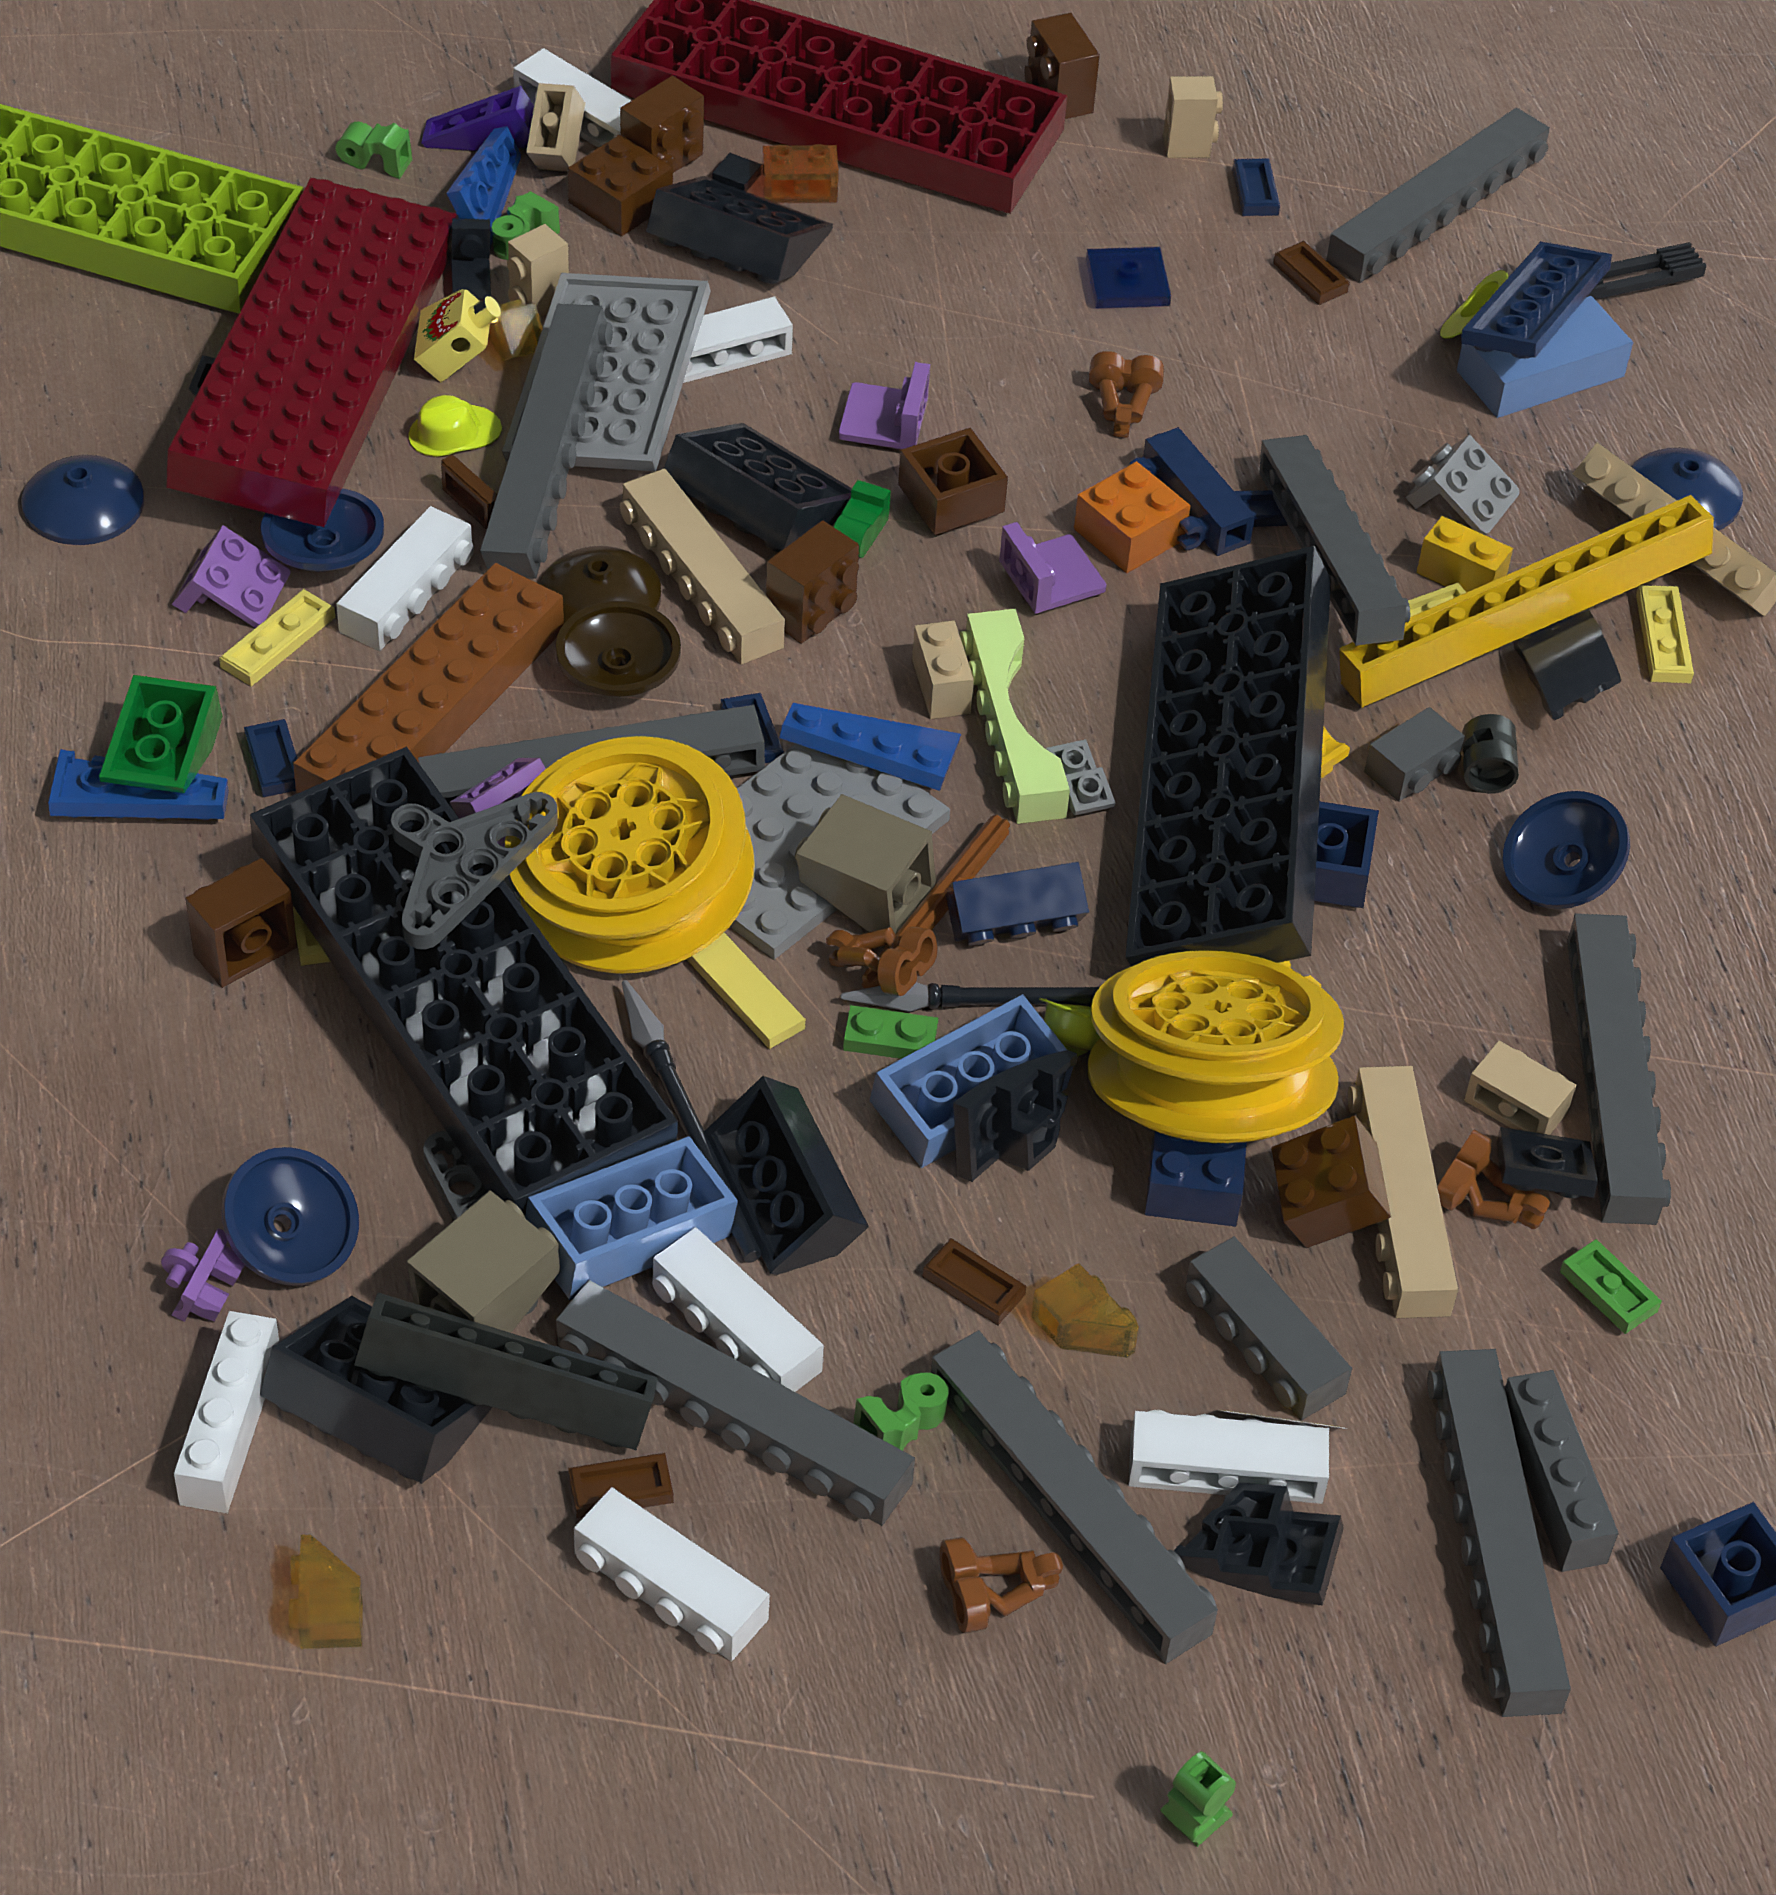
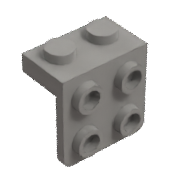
M1469 434L1452 447L1448 443L1444 444L1431 456L1432 466H1426L1413 478L1412 481L1415 487L1406 496V499L1417 509L1440 493L1473 530L1486 535L1518 497L1519 488Z

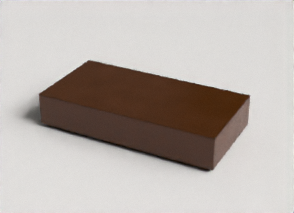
M1305 241L1274 254L1273 264L1318 305L1348 293L1350 282Z
M453 454L442 459V490L487 529L498 494Z
M952 1238L923 1267V1278L996 1325H999L1026 1295V1285Z
M665 1453L568 1468L576 1518L585 1517L611 1488H614L642 1508L674 1503V1493Z

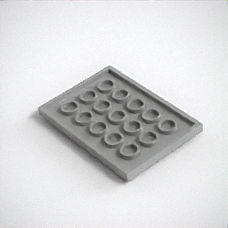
M561 273L502 450L505 461L508 462L557 304L600 305L603 308L607 322L612 324L613 337L610 346H606L603 354V372L601 376H597L594 384V402L592 406H588L585 414V432L582 437L578 438L576 444V462L574 466L656 471L711 290L708 281Z
M799 744L793 745L737 788L744 808L746 827L752 841L755 868L751 890L746 903L737 918L730 925V928L775 960L838 910L800 882L795 852L800 841L804 837H809L817 827L823 811L828 807L831 808L841 794L932 831V834L950 820V808L911 781Z

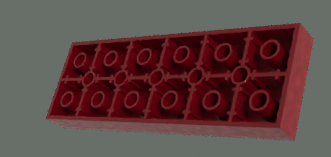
M653 0L611 54V89L631 98H637L669 77L674 76L704 95L705 120L1009 214L1012 213L1064 131L1067 95L753 0Z
M310 177L168 449L166 488L325 527L419 325L420 311L427 307L451 256L452 219H456L457 214L444 211L438 207H428L408 202L402 198H392L369 192L366 189L352 188L333 183L330 180Z

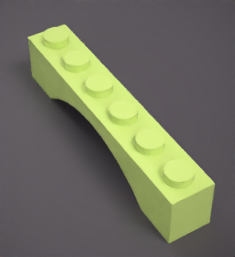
M1016 609L967 614L966 631L960 632V638L966 656L969 655L970 658L969 666L974 679L973 685L978 686L977 707L979 714L986 715L987 718L985 723L987 743L989 746L994 745L996 749L994 752L995 771L997 776L1004 777L1003 798L1005 806L1007 808L1012 807L1017 824L1067 818L1070 788L1061 759L1046 750L1028 734L1017 719L1009 701L1008 689L1013 677L1021 668L1024 635Z

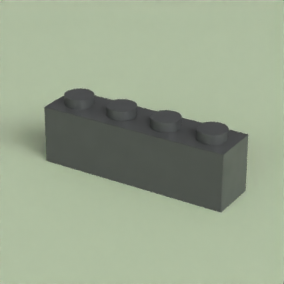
M1235 1236L1190 1261L1185 1285L1188 1297L1195 1306L1202 1307L1214 1320L1220 1335L1228 1341L1231 1340L1242 1352L1249 1368L1254 1373L1261 1374L1270 1384L1276 1398L1284 1407L1291 1408L1302 1421L1346 1395L1352 1367Z
M1554 1370L1508 1377L1505 1393L1523 1474L1561 1572L1608 1564L1619 1532Z

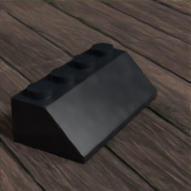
M762 1076L704 1131L735 1198L738 1200V1204L762 1253L761 1256L770 1274L779 1275L838 1256L869 1227L798 1088Z

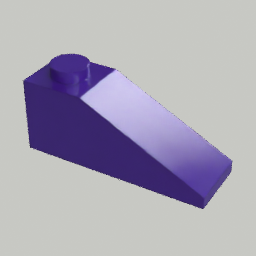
M521 86L427 119L421 143L425 148L478 151L493 129L507 126L517 147L521 149L527 148L534 105Z

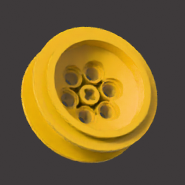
M646 736L621 737L596 742L573 751L554 762L537 776L521 795L543 792L553 797L557 803L558 822L555 830L509 875L521 897V905L557 955L572 964L594 971L615 974L648 972L668 967L692 957L717 940L734 922L746 903L754 878L755 860L751 837L746 827L742 800L727 773L711 758L688 745L673 740ZM530 813V820L535 816ZM505 837V848H513L521 843L518 837Z
M1225 951L1171 953L1148 959L1118 972L1105 981L1094 995L1091 1018L1100 1039L1096 1042L1089 1055L1088 1077L1097 1095L1106 1104L1122 1115L1151 1130L1172 1137L1199 1142L1241 1143L1257 1141L1280 1135L1312 1122L1325 1113L1336 1098L1338 1072L1330 1056L1342 1040L1344 1030L1342 1012L1335 1000L1324 989L1296 971L1279 963L1256 956Z

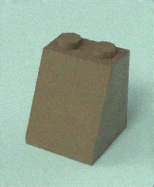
M843 794L840 795L831 808L828 807L823 811L817 827L809 837H804L800 841L795 852L800 882L869 932L891 927L896 934L936 885L932 831Z
M489 1191L407 1261L413 1303L511 1333L560 1272L558 1242L547 1229L543 1227L537 1229L527 1221L515 1203L510 1200L504 1202L492 1191Z

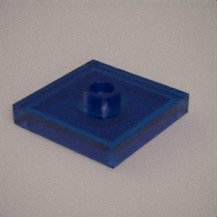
M1161 247L1087 249L1086 262L1096 308L1170 306L1171 292Z

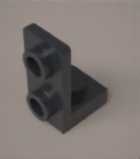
M452 219V293L464 289L468 290L479 301L487 296L491 297L490 219Z

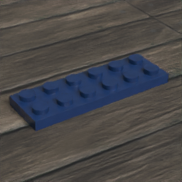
M1540 241L1462 329L1461 344L1474 346L1475 349L1483 352L1496 350L1511 353L1513 357L1520 359L1535 358L1610 270L1612 254Z

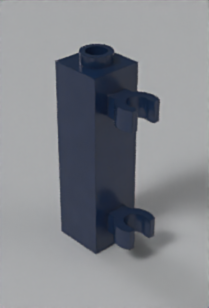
M1177 427L1145 439L1143 457L1132 460L1129 465L1137 461L1190 504L1189 517L1181 520L1179 524L1186 532V534L1180 535L1177 538L1183 548L1191 550L1204 541L1213 553L1219 556L1249 545L1255 515L1182 430Z

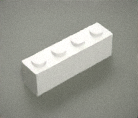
M544 48L513 68L514 88L521 86L534 106L538 83L574 85L585 101L580 132L581 138L599 148L620 134V107L631 101Z
M771 297L703 315L683 383L792 354L793 324L776 298Z
M430 506L336 603L339 633L378 651H381L391 639L397 638L404 625L415 614L421 613L427 601L437 590L443 589L454 572L461 565H466L471 559L474 551L471 524Z
M697 1227L653 1257L652 1284L658 1296L666 1303L672 1302L684 1313L689 1325L699 1333L703 1331L716 1343L719 1351L794 1392L822 1372L824 1345Z
M229 1311L174 1472L179 1505L228 1514L265 1398L260 1396L272 1347L279 1343L276 1319Z
M1161 1410L1135 1411L1130 1437L1128 1485L1130 1487L1228 1495L1239 1482L1287 1486L1291 1501L1323 1503L1329 1479V1428L1313 1427L1306 1423H1296L1293 1425L1266 1423L1259 1419H1246L1244 1421L1221 1419L1208 1414L1187 1416L1169 1414Z
M611 1488L574 1527L575 1554L584 1567L592 1572L600 1571L615 1581L620 1591L629 1598H640L653 1607L657 1615L665 1623L671 1626L679 1625L692 1634L697 1643L709 1653L716 1654L718 1652L732 1662L768 1621L770 1594L614 1488Z

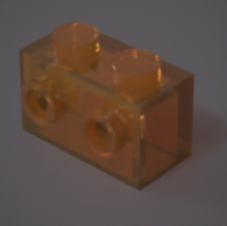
M836 145L763 146L762 182L765 199L776 203H837L839 171Z

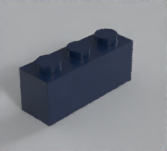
M1079 862L955 881L945 890L954 940L968 939V944L971 946L994 941V935L1010 933L1012 939L1028 937L1036 934V928L1052 926L1054 932L1070 930L1078 927V921H1081L1089 913Z

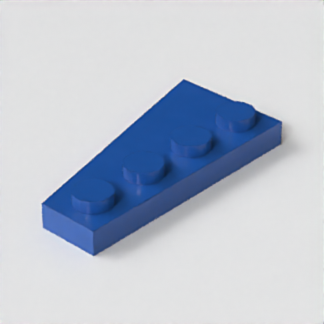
M507 126L493 129L446 193L459 219H490V248L492 245V223L502 215L521 158V153Z
M792 703L783 722L779 738L940 791L957 750L961 734Z
M60 749L48 802L50 816H68L72 818H197L201 820L224 819L229 793L227 778L197 773L185 793L100 782L99 775L105 757L94 755L92 761L75 758L74 751Z

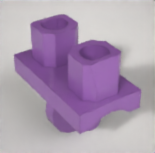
M217 1229L201 1261L196 1257L199 1248L190 1242H187L183 1249H168L161 1259L163 1268L169 1273L166 1283L170 1287L178 1288L181 1281L189 1282L172 1316L185 1322L189 1312L215 1322L229 1294L207 1283L209 1275L234 1286L245 1265L233 1249L226 1246L228 1240L223 1230Z

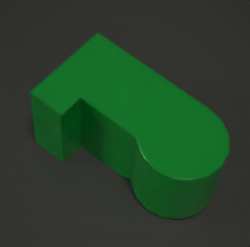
M857 480L851 489V498L844 508L842 515L836 520L834 528L859 544V558H863L889 520L891 490Z

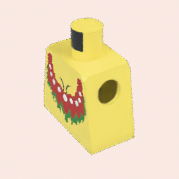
M461 289L423 308L420 311L414 360L440 383L446 380L486 348L490 322L501 316V309L498 303L490 296L479 301L468 290Z

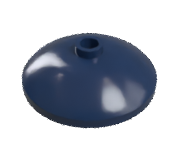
M1682 447L1664 448L1645 454L1631 466L1676 500L1689 495L1693 496L1714 517L1713 527L1718 531L1730 525L1740 512L1743 503V490L1740 481L1723 462L1705 452Z
M75 455L48 464L28 481L22 493L23 514L29 526L42 537L67 545H90L117 537L138 520L144 507V491L138 476L126 465L97 455Z
M342 488L325 527L265 513L261 522V535L265 548L279 561L300 570L328 572L353 566L372 554L383 539L384 519L382 512L372 500L358 492Z
M1567 791L1550 795L1526 809L1509 830L1503 848V866L1506 876L1520 896L1537 906L1551 909H1566L1583 905L1602 895L1621 875L1630 852L1629 830L1618 809L1599 795L1584 791ZM1580 860L1576 865L1569 867L1573 861Z
M289 1147L262 1151L249 1158L234 1172L223 1194L221 1208L222 1223L231 1248L249 1269L269 1281L290 1286L316 1283L339 1269L346 1262L355 1247L359 1231V1212L354 1194L344 1177L334 1166L309 1151ZM274 1220H279L283 1223L285 1232H280L275 1228Z

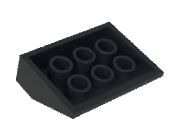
M701 176L656 189L646 232L658 236V241L662 244L678 247L679 245L691 249L690 253L694 256L704 259H712L714 257L724 261L723 265L726 268L735 271H745L746 269L757 273V279L763 282L778 284L779 281L793 277L830 234L833 224L711 178Z
M744 423L676 434L664 466L687 496L694 497L704 503L703 506L707 511L723 515L732 520L738 530L754 534L763 539L765 546L776 552H781L822 520L832 526L838 517L842 515L844 508L851 498V487Z
M350 1296L272 1347L260 1396L277 1404L281 1410L293 1413L317 1426L321 1432L333 1435L357 1448L361 1454L373 1457L390 1466L403 1477L415 1480L421 1484L449 1463L493 1408L484 1404H470L461 1397L438 1390H424L414 1383L391 1376H378L365 1368L355 1366L354 1364L372 1306L354 1296Z

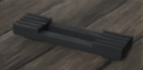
M1690 242L1658 248L1654 254L1611 262L1610 270L1587 297L1592 296L1594 299H1600L1704 277L1707 265L1702 263L1703 259L1699 258L1698 252L1695 253L1694 247L1691 248L1692 244ZM1658 267L1662 270L1603 283L1605 278Z

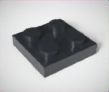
M1500 1127L1497 1149L1502 1183L1509 1184L1511 1187L1521 1191H1532L1536 1188L1554 1191L1566 1198H1579L1580 1196L1594 1198L1598 1180L1590 1141Z

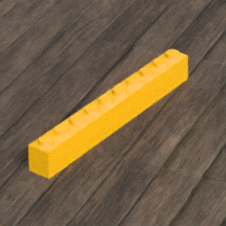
M1689 495L1411 616L1409 622L1405 623L1403 640L1357 646L1352 642L1339 648L1341 684L1363 708L1712 554L1714 517L1693 496Z

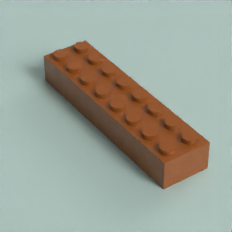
M498 563L493 564L293 763L296 794L406 746L417 761L418 757L445 753L557 638L564 624L563 596Z

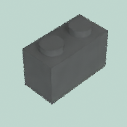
M1428 707L1370 743L1364 773L1400 802L1412 793L1423 791L1432 780L1443 773L1449 774L1457 768L1462 759L1461 750L1465 736L1431 707Z

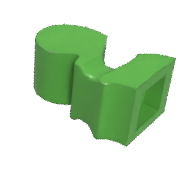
M360 121L352 122L337 142L335 149L341 160L358 169H365L372 156L379 154L383 159L384 170L389 175L398 179L402 177L412 161L409 130L401 128L395 123L388 126L376 124L373 129L366 123Z
M531 191L527 194L516 196L514 205L507 208L508 215L501 216L492 223L493 251L498 258L508 260V241L543 224H546L556 234L560 233L559 207Z
M933 1373L911 1374L900 1383L898 1411L894 1412L888 1409L880 1397L866 1396L856 1399L853 1424L903 1451L911 1440L918 1438L919 1429L929 1430L937 1427L943 1421L948 1399V1386L940 1376Z
M1201 1751L1191 1757L1179 1770L1173 1780L1174 1788L1167 1794L1169 1802L1160 1810L1170 1822L1198 1847L1233 1816L1232 1811L1225 1803L1234 1793L1236 1782L1205 1752Z

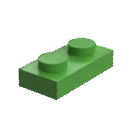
M850 1005L843 1051L902 1059L936 1041L939 1018Z
M1597 1239L1563 1261L1560 1273L1624 1334H1627L1659 1311L1662 1301Z

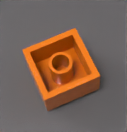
M1136 461L1078 494L1074 530L1125 573H1129L1179 544L1178 536L1186 534L1179 524L1181 520L1189 517L1190 504Z

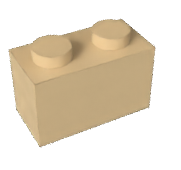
M1213 76L1170 77L1163 129L1167 158L1210 157L1212 143H1217L1219 129L1218 121L1215 120L1216 114H1221L1223 106L1222 92L1216 91Z
M538 83L526 153L540 170L568 172V167L575 163L585 101L574 85Z
M543 224L508 241L509 259L507 260L510 283L508 296L512 305L524 312L531 320H535L548 313L561 273H569L568 243L546 224Z
M955 621L915 625L912 661L930 719L971 714L974 679Z
M1498 1041L1471 1073L1464 1101L1511 1129L1550 1135L1568 1113L1576 1084L1567 1080L1560 1073L1552 1071L1527 1057L1522 1051L1513 1049L1505 1043Z

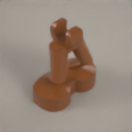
M1099 352L1091 359L1089 382L1097 389H1100L1104 417L1106 420L1114 421L1113 436L1128 438L1130 423H1139L1142 420L1150 395L1162 389L1164 365L1158 358L1150 355H1141L1128 360L1115 352ZM1123 387H1127V391L1134 394L1129 404H1123L1119 401L1117 392L1123 390Z
M891 927L860 935H851L844 930H835L826 938L827 945L839 947V950H835L829 955L831 965L836 967H869L878 973V981L882 991L890 995H905L916 983L917 976H923L933 966L937 958L936 936L931 929L908 927L903 933L900 942ZM885 945L889 947L881 957L872 951V949Z
M1474 1129L1437 1187L1441 1206L1452 1211L1463 1202L1468 1194L1475 1217L1510 1221L1515 1224L1519 1221L1531 1229L1538 1228L1549 1208L1550 1201L1545 1196L1534 1192V1190L1521 1191L1511 1187L1509 1184L1502 1183L1500 1167L1489 1159L1491 1139ZM1482 1172L1495 1187L1510 1196L1511 1201H1483L1476 1177Z
M963 1537L942 1540L940 1545L941 1573L947 1589L951 1592L956 1622L962 1633L985 1630L987 1628L990 1617V1604L1006 1617L1024 1605L1042 1597L1044 1590L1058 1586L1060 1579L1058 1574L1062 1573L1063 1569L1061 1558L1055 1552L1042 1554L1037 1557L1034 1551L977 1556L972 1546ZM980 1573L988 1575H1020L1022 1583L1001 1597L989 1588L979 1575Z

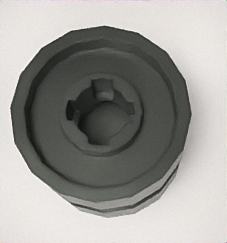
M1496 714L1479 715L1470 719L1462 730V734L1465 736L1462 746L1465 782L1471 789L1481 793H1500L1510 789L1519 777L1515 725L1510 719Z

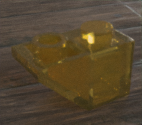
M522 299L500 304L501 316L490 322L488 337L502 361L535 353L542 332L536 304L532 303L523 306Z
M1079 1263L1035 1290L1031 1317L1061 1349L1125 1358L1135 1353L1139 1331L1136 1318L1129 1309L1120 1307L1108 1294L1103 1282L1097 1276L1090 1275Z
M311 1534L301 1535L300 1554L291 1555L290 1560L291 1585H299L298 1599H289L290 1630H299L301 1649L362 1647L363 1594L361 1577Z

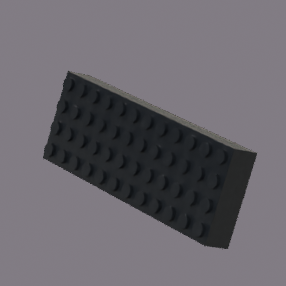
M1315 546L1160 584L1125 956L1131 967L1154 957L1186 951L1234 952L1264 958L1276 963L1311 956L1331 578Z
M407 746L249 814L254 850L289 887L293 907L488 1192L492 1191L504 1202L506 1200L512 1201L525 1216L527 1201L530 1196L677 1141V1119L504 880L434 947L417 949L410 946L404 940L402 915L420 858L394 841L391 827L392 814L402 805L418 804L448 822L459 819ZM409 820L402 823L400 828L406 832H416L422 829L424 825L417 820ZM441 842L434 849L441 854H450L456 851L458 846L452 842ZM479 863L470 867L469 872L476 876H484L489 874L493 868L488 864ZM450 891L444 893L440 900L447 904H456L462 901L464 896L459 892ZM429 921L425 926L430 928L431 922ZM415 924V929H418V928L421 927V926Z

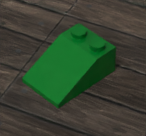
M133 675L99 775L100 782L185 793L211 753L223 718L217 687Z

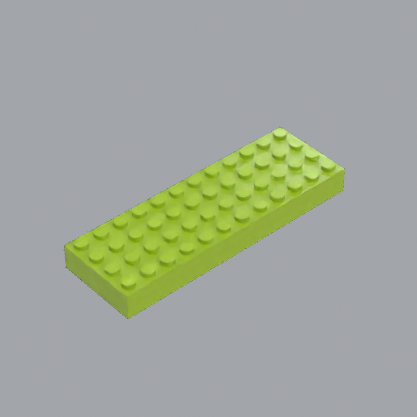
M0 104V247L240 313L304 191L302 186Z

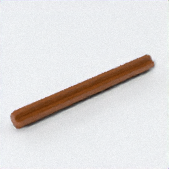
M993 815L987 820L898 930L896 936L899 942L908 927L914 926L933 930L948 911L945 890L952 882L973 879L1009 835L1008 828L1010 823L1007 819H1002L999 815ZM886 945L878 956L881 957L889 947ZM868 968L862 975V987L866 989L880 986L878 973Z

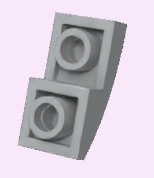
M1086 739L1046 749L1061 759L1070 788L1068 807L1074 816L1115 806V800L1102 767H1096Z

